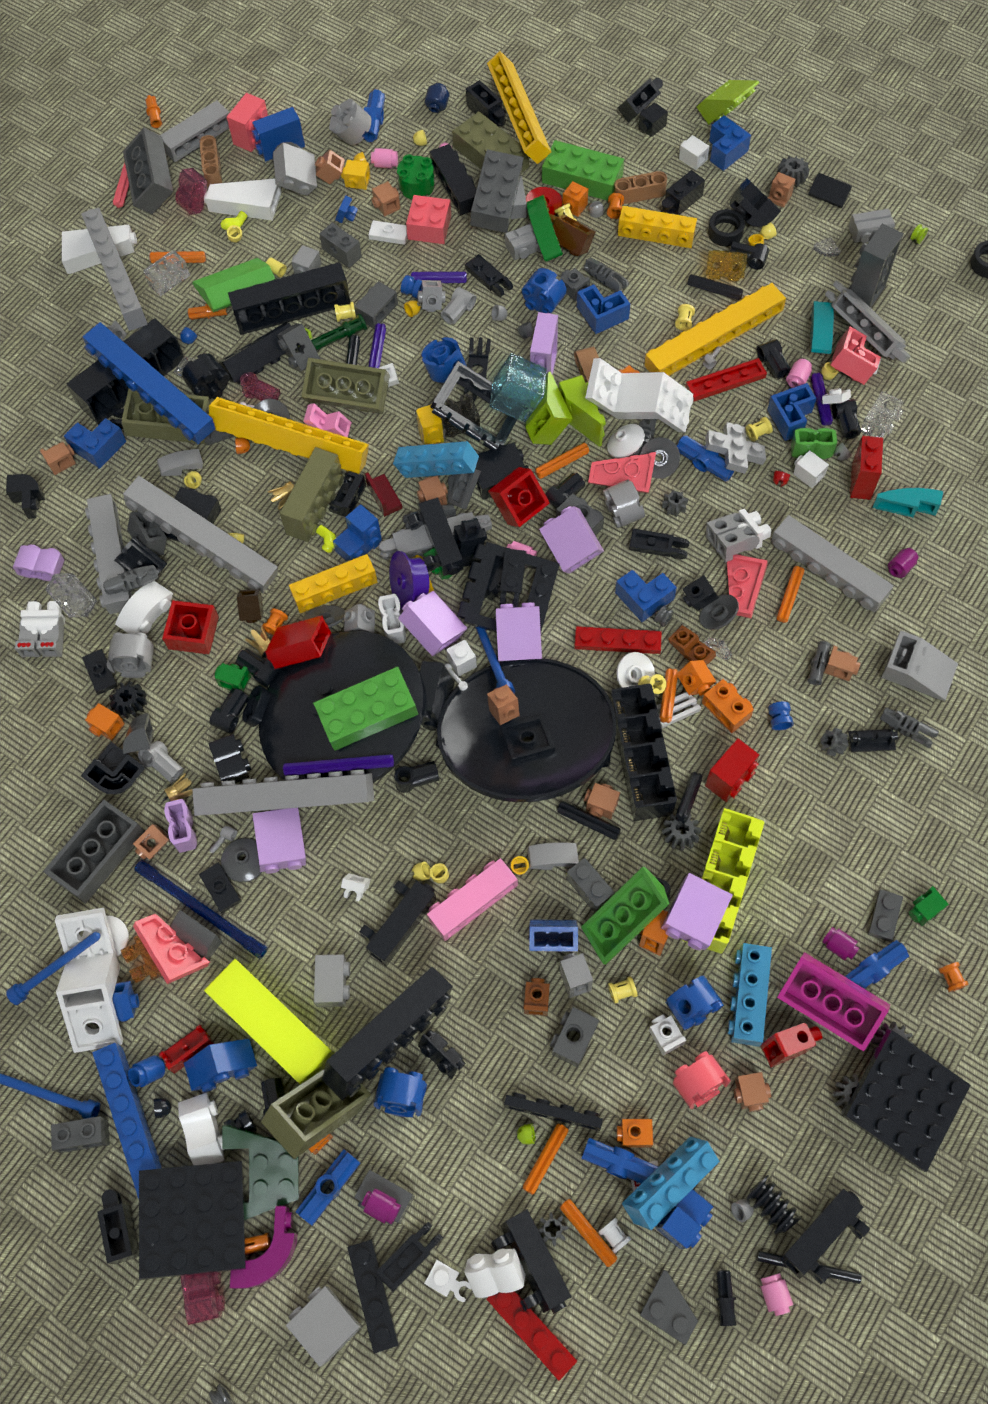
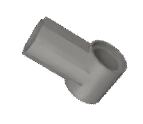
M457 287L452 294L451 301L442 310L441 317L447 324H455L466 310L470 311L474 307L477 299L476 295L461 287Z
M155 741L151 743L149 749L138 752V759L143 766L155 768L170 783L176 781L184 771L168 755L167 747L161 741Z

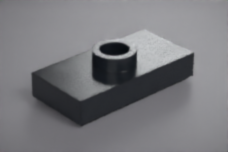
M102 649L82 657L97 695L118 687L113 673L107 668V658Z
M219 862L199 874L221 914L242 902Z

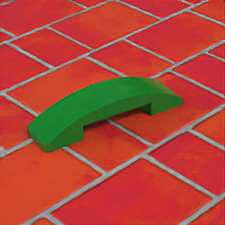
M544 194L526 202L531 224L545 262L563 255Z

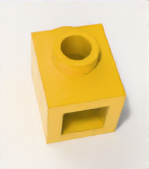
M347 160L341 174L345 187L367 190L370 179L369 162Z

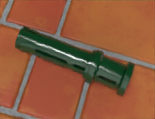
M358 314L356 318L348 322L343 321L340 327L312 339L311 342L317 351L342 338H349L359 331H366L367 325L362 315Z

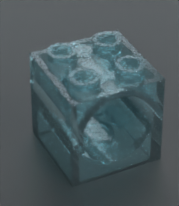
M510 353L493 380L490 407L526 422L544 397L547 369L521 356Z

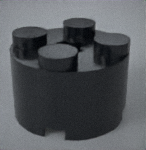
M209 353L198 355V359L195 361L190 360L182 372L186 385L194 395L207 396L209 399L213 398L214 400L217 397L220 398L223 395L222 391L230 380V375Z

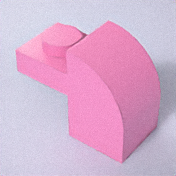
M314 403L308 405L303 421L309 426L347 438L352 423L339 411L326 414Z

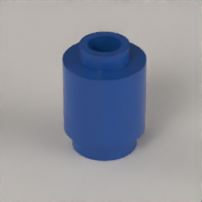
M152 1055L133 1064L128 1071V1079L133 1086L144 1087L164 1076L165 1063L158 1056Z

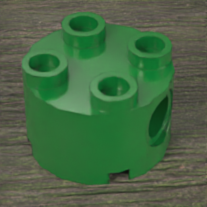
M411 154L405 155L397 166L399 190H401L403 196L411 200L414 195H431L435 188L434 168L431 159L422 156H412Z

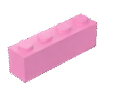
M501 858L496 862L494 860L489 862L484 867V871L478 876L474 874L465 882L466 885L461 889L456 888L447 895L445 901L442 903L437 902L430 907L427 914L428 920L444 941L448 940L518 886V879Z

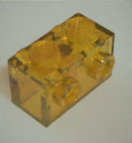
M708 249L705 274L709 275V279L719 280L721 276L728 277L729 281H739L740 278L745 276L748 254ZM715 262L720 263L719 267L714 268L713 264ZM734 264H739V267L736 270L732 269V266Z

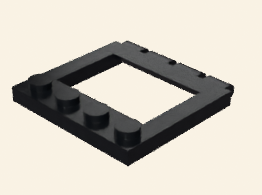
M458 361L430 407L433 409V414L443 420L448 418L449 421L447 423L460 431L464 428L467 430L466 435L477 442L483 440L482 445L495 452L496 450L500 451L504 446L525 403ZM456 383L507 415L496 437L444 405Z
M486 542V545L477 544L473 559L480 561V563L473 561L468 574V579L475 581V583L466 582L462 599L468 600L469 603L461 601L457 617L463 618L465 624L497 633L496 619L482 616L480 611L495 558L504 560L505 548H510ZM527 554L525 566L536 569L527 603H535V606H539L540 631H542L560 563Z

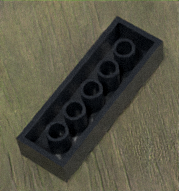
M340 262L228 292L240 335L335 310V304L338 306L350 304L347 280Z
M431 967L326 1061L322 1081L342 1101L348 1095L353 1097L360 1090V1084L364 1080L370 1081L379 1072L378 1068L383 1063L389 1064L397 1055L396 1051L400 1047L406 1048L413 1041V1036L418 1031L422 1033L431 1024L430 1020L434 1016L438 1018L446 1011V1004L451 999L450 993L453 986L435 968Z

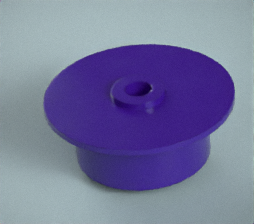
M396 551L391 558L389 578L392 594H396L402 610L403 606L409 601L414 602L421 594H428L429 574L426 564L421 558H408L403 551Z

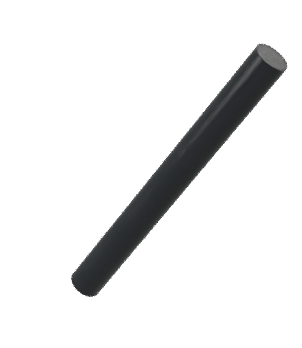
M758 1250L757 1261L788 1268L780 1260L781 1255ZM822 1265L831 1274L830 1278L856 1284L861 1283V1273Z

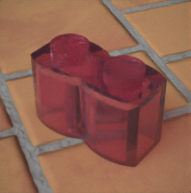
M194 168L181 171L179 188L175 197L176 203L189 215L198 214L202 211L204 195L208 186L207 180Z
M220 1272L181 1276L188 1325L222 1317L221 1311H225V1301L223 1295H219L218 1284H221Z

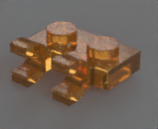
M138 935L133 937L136 944L120 950L127 963L136 959L140 954L145 964L129 970L135 983L144 980L148 975H150L152 980L162 976Z

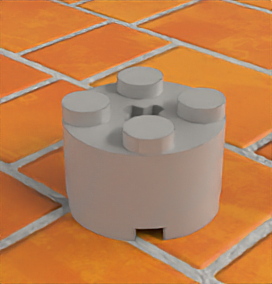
M348 99L340 105H335L331 110L332 117L329 129L349 145H356L364 138L362 135L365 131L368 133L371 127V116L352 99Z
M628 479L603 490L606 508L609 513H613L614 517L612 518L616 528L626 526L645 517L643 505L640 506L639 503L640 497L631 480L629 481Z
M142 632L135 634L114 633L110 641L107 668L114 674L115 670L121 672V676L125 678L144 677L146 672H151L154 653L153 643Z

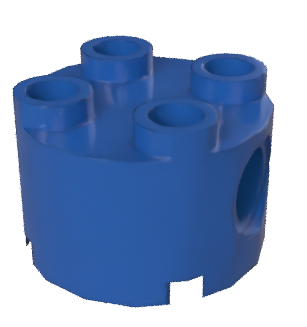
M539 268L523 286L522 295L526 301L525 306L529 310L535 309L541 313H552L565 296L567 289L562 279L559 281L556 278L557 274L546 268Z
M444 337L440 342H437L436 339L426 345L421 354L430 379L434 382L445 383L458 361L467 366L459 345L453 338Z
M705 976L692 980L693 983L688 986L685 984L668 997L667 1002H665L684 1031L693 1025H700L707 1020V1014L710 1012L715 1013L724 1006Z
M386 1067L384 1073L380 1074L373 1106L378 1110L383 1106L385 1107V1113L395 1116L413 1117V1114L416 1113L415 1115L419 1117L422 1113L423 1099L427 1088V1083L422 1080L423 1075L413 1071L408 1074L399 1073V1070Z

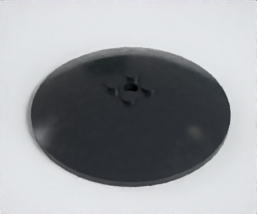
M346 631L331 634L321 657L282 667L267 689L270 691V699L263 718L259 723L260 744L268 763L283 780H285L283 765L286 763L393 755V767L364 769L365 774L372 773L374 783L384 777L403 759L419 732L425 709V691L420 672L412 658L401 646L382 635L365 631ZM399 667L419 715L334 751L314 706V702ZM351 770L342 771L343 776L351 775ZM321 773V777H329V773ZM307 774L299 775V779H307Z
M542 658L499 662L505 679L512 682L515 689L520 715L502 725L497 722L489 711L487 694L496 689L498 683L491 665L466 678L464 681L467 683L468 688L460 690L459 686H457L444 703L438 719L437 738L440 753L445 764L464 785L493 799L509 802H537L567 794L594 777L606 763L615 743L616 716L612 702L605 690L587 673L556 660ZM525 737L533 738V740L529 742H525L522 739Z

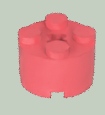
M707 1051L698 1055L695 1058L696 1062L689 1067L685 1064L675 1071L676 1077L673 1079V1085L690 1109H694V1104L700 1107L720 1093L718 1088L722 1084L726 1088L731 1081L713 1055H709Z

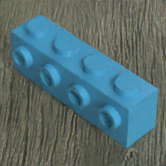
M468 441L398 447L393 465L405 478L474 473L479 455Z
M743 943L740 950H736L735 964L739 965L738 973H734L732 987H736V995L731 997L730 1011H734L733 1020H729L727 1034L731 1035V1042L757 1047H760L763 1043L772 947Z
M689 1137L622 1202V1205L634 1224L652 1230L720 1161L708 1141Z

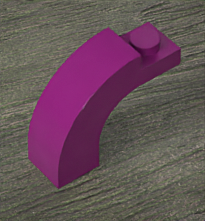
M275 1206L274 1236L270 1247L259 1258L245 1261L246 1269L231 1271L230 1289H250L265 1285L275 1279L287 1267L296 1249L298 1234L288 1233V1228H292L293 1213L289 1212L288 1207Z

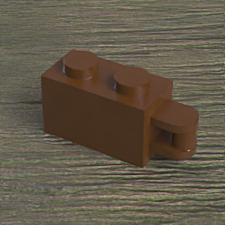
M550 214L560 246L570 250L569 252L575 256L588 253L596 231L565 214L558 217Z

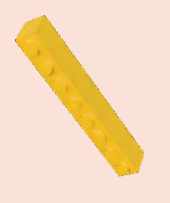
M499 51L487 65L524 153L536 164H539L551 153L550 147L514 64Z
M773 283L762 286L755 293L746 295L739 302L730 304L725 310L713 314L709 319L697 323L695 327L681 332L679 336L665 341L663 345L656 349L648 351L645 356L644 366L649 372H664L670 376L714 351L718 346L721 347L782 312L786 297Z
M219 397L209 405V416L213 418L216 431L233 434L238 438L252 440L254 443L268 445L273 449L287 451L292 455L310 458L315 447L337 454L341 469L360 474L366 465L369 447L367 443Z

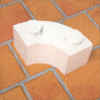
M155 581L144 585L127 601L115 625L128 634H135L137 632L148 633L154 621L170 608L173 593Z
M207 1093L179 1102V1119L186 1139L187 1152L193 1165L215 1164L224 1161L223 1150L225 1149H222V1135H220L215 1118L218 1115L215 1101H210Z

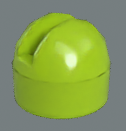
M532 1123L522 1125L517 1130L519 1142L526 1145L535 1144V1129Z

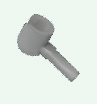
M718 346L711 354L705 355L703 365L708 370H711L716 365L717 361L714 358L720 352L721 347Z
M229 826L223 827L220 837L209 851L214 854L221 844L224 843L225 839L233 841L237 836V831Z

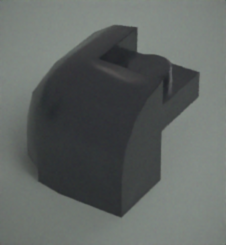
M748 178L735 191L729 203L730 207L739 212L748 224L756 227L768 225L781 212Z
M110 742L98 759H94L81 777L106 794L118 795L130 789L146 770V767L127 753L123 754L121 748Z

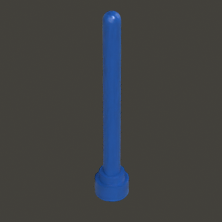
M475 627L498 682L496 688L507 684L515 694L512 682L505 679L486 630Z
M93 932L24 984H14L7 989L6 995L9 1001L14 1005L22 1003L27 999L31 989L96 943L101 937L100 933Z
M0 1073V1084L79 1111L78 1113L82 1115L83 1119L98 1116L101 1106L100 1102L91 1099L81 1102Z

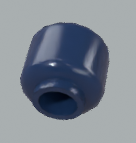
M434 83L428 87L425 105L431 112L438 113L447 108L450 93L446 86L441 83Z

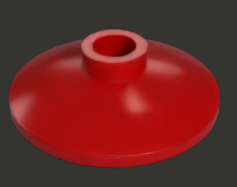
M537 187L527 194L526 202L544 194L549 214H557L554 210L562 207L561 195L550 187Z

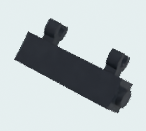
M439 498L418 503L420 514H412L407 518L410 530H416L424 525L435 553V556L423 558L428 572L440 567L443 576L455 575L464 570L462 556Z
M398 880L393 886L394 892L404 898L377 933L365 924L359 931L360 935L369 941V944L366 946L368 954L386 967L437 900L434 893L435 889L425 882L421 884L416 881L410 889Z
M842 1189L780 1260L799 1279L809 1271L820 1285L824 1283L831 1274L817 1262L823 1253L847 1226L859 1239L864 1237L870 1230L863 1221L856 1217L864 1208L860 1204V1199L853 1192H847L845 1189Z
M527 1209L500 1225L504 1235L494 1239L491 1245L494 1251L510 1245L511 1249H515L526 1274L525 1277L533 1291V1294L519 1301L523 1310L526 1311L539 1303L543 1313L551 1309L554 1314L567 1306L565 1301L572 1296Z

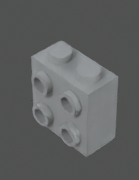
M283 142L273 152L276 185L308 196L317 187L314 154Z
M320 1286L317 1287L308 1296L310 1302L303 1309L301 1306L297 1307L288 1316L291 1321L286 1325L319 1367H323L362 1328L359 1322L327 1286L323 1289Z

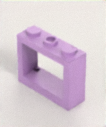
M538 312L530 350V388L535 389L548 372H551L553 375L557 357L558 315Z

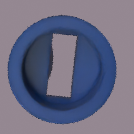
M184 327L180 334V339L185 344H192L198 337L195 332L187 327Z

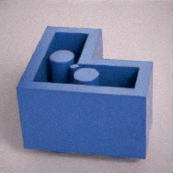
M725 115L722 116L711 126L709 142L713 145L710 162L722 171L727 169L748 152L751 134Z
M595 285L577 292V308L595 334L629 319L631 304L621 290L605 298Z
M808 383L770 397L767 411L785 441L793 438L795 430L806 427L807 419L804 415L810 414L813 411L816 397Z
M106 418L92 432L77 422L64 435L67 444L71 446L75 453L99 469L127 442L121 428Z
M360 504L345 517L348 528L333 540L335 552L348 562L363 556L371 549L377 548L382 541L378 519Z
M631 570L616 581L615 594L641 622H644L664 605L666 606L675 599L677 587L664 573L646 584L634 570Z
M243 1039L208 1045L186 1061L184 1066L191 1091L202 1089V1092H208L217 1088V1083L227 1081L230 1077H235L236 1080L249 1076V1071L257 1067L250 1040Z
M692 1189L659 1222L655 1229L679 1249L693 1248L702 1236L699 1233L702 1226L704 1227L712 1217L710 1211L713 1206Z

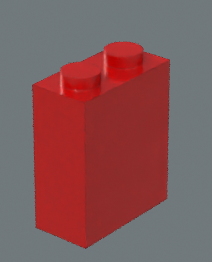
M862 435L852 462L850 498L871 500L882 474L883 438Z
M323 616L299 621L276 629L265 651L267 659L273 664L275 669L321 657L331 635V631Z

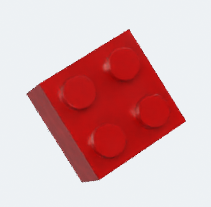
M518 467L488 491L506 523L515 527H521L550 504L534 473L528 468Z
M172 600L162 637L168 650L210 655L219 619L214 605Z
M738 738L710 769L705 787L725 802L730 797L735 799L741 792V786L744 782L748 783L756 774L755 770L759 766L757 761L760 754Z

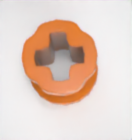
M612 193L608 197L609 207L607 215L612 219H619L622 205L624 204V196L620 193Z
M272 608L270 617L262 626L265 632L274 635L276 629L281 627L284 621L288 620V616L284 612Z
M959 962L938 969L944 975L949 986L948 992H953L969 985L968 981H964L958 968L960 966Z

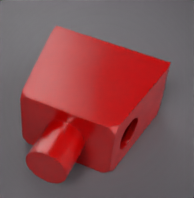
M802 1023L773 1034L760 1047L770 1068L807 1053L816 1046L817 1041L822 1040V1033L817 1026L808 1028L806 1023Z

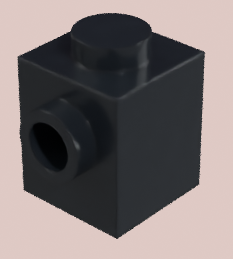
M654 102L648 108L641 111L639 115V128L649 136H654L667 125L668 111Z
M705 575L683 588L686 594L683 599L689 608L693 606L697 612L719 598Z

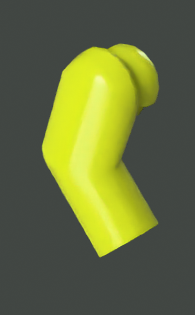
M240 211L236 218H225L221 221L222 229L227 230L232 225L241 228L247 219V214Z
M320 525L316 533L324 538L322 549L327 553H331L334 548L333 540L336 539V535L325 526Z

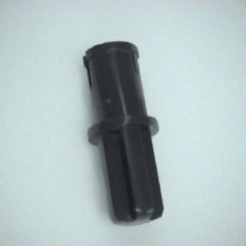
M719 1270L716 1273L718 1297H715V1300L718 1301L720 1326H736L734 1304L736 1297L733 1296L731 1272L729 1270Z

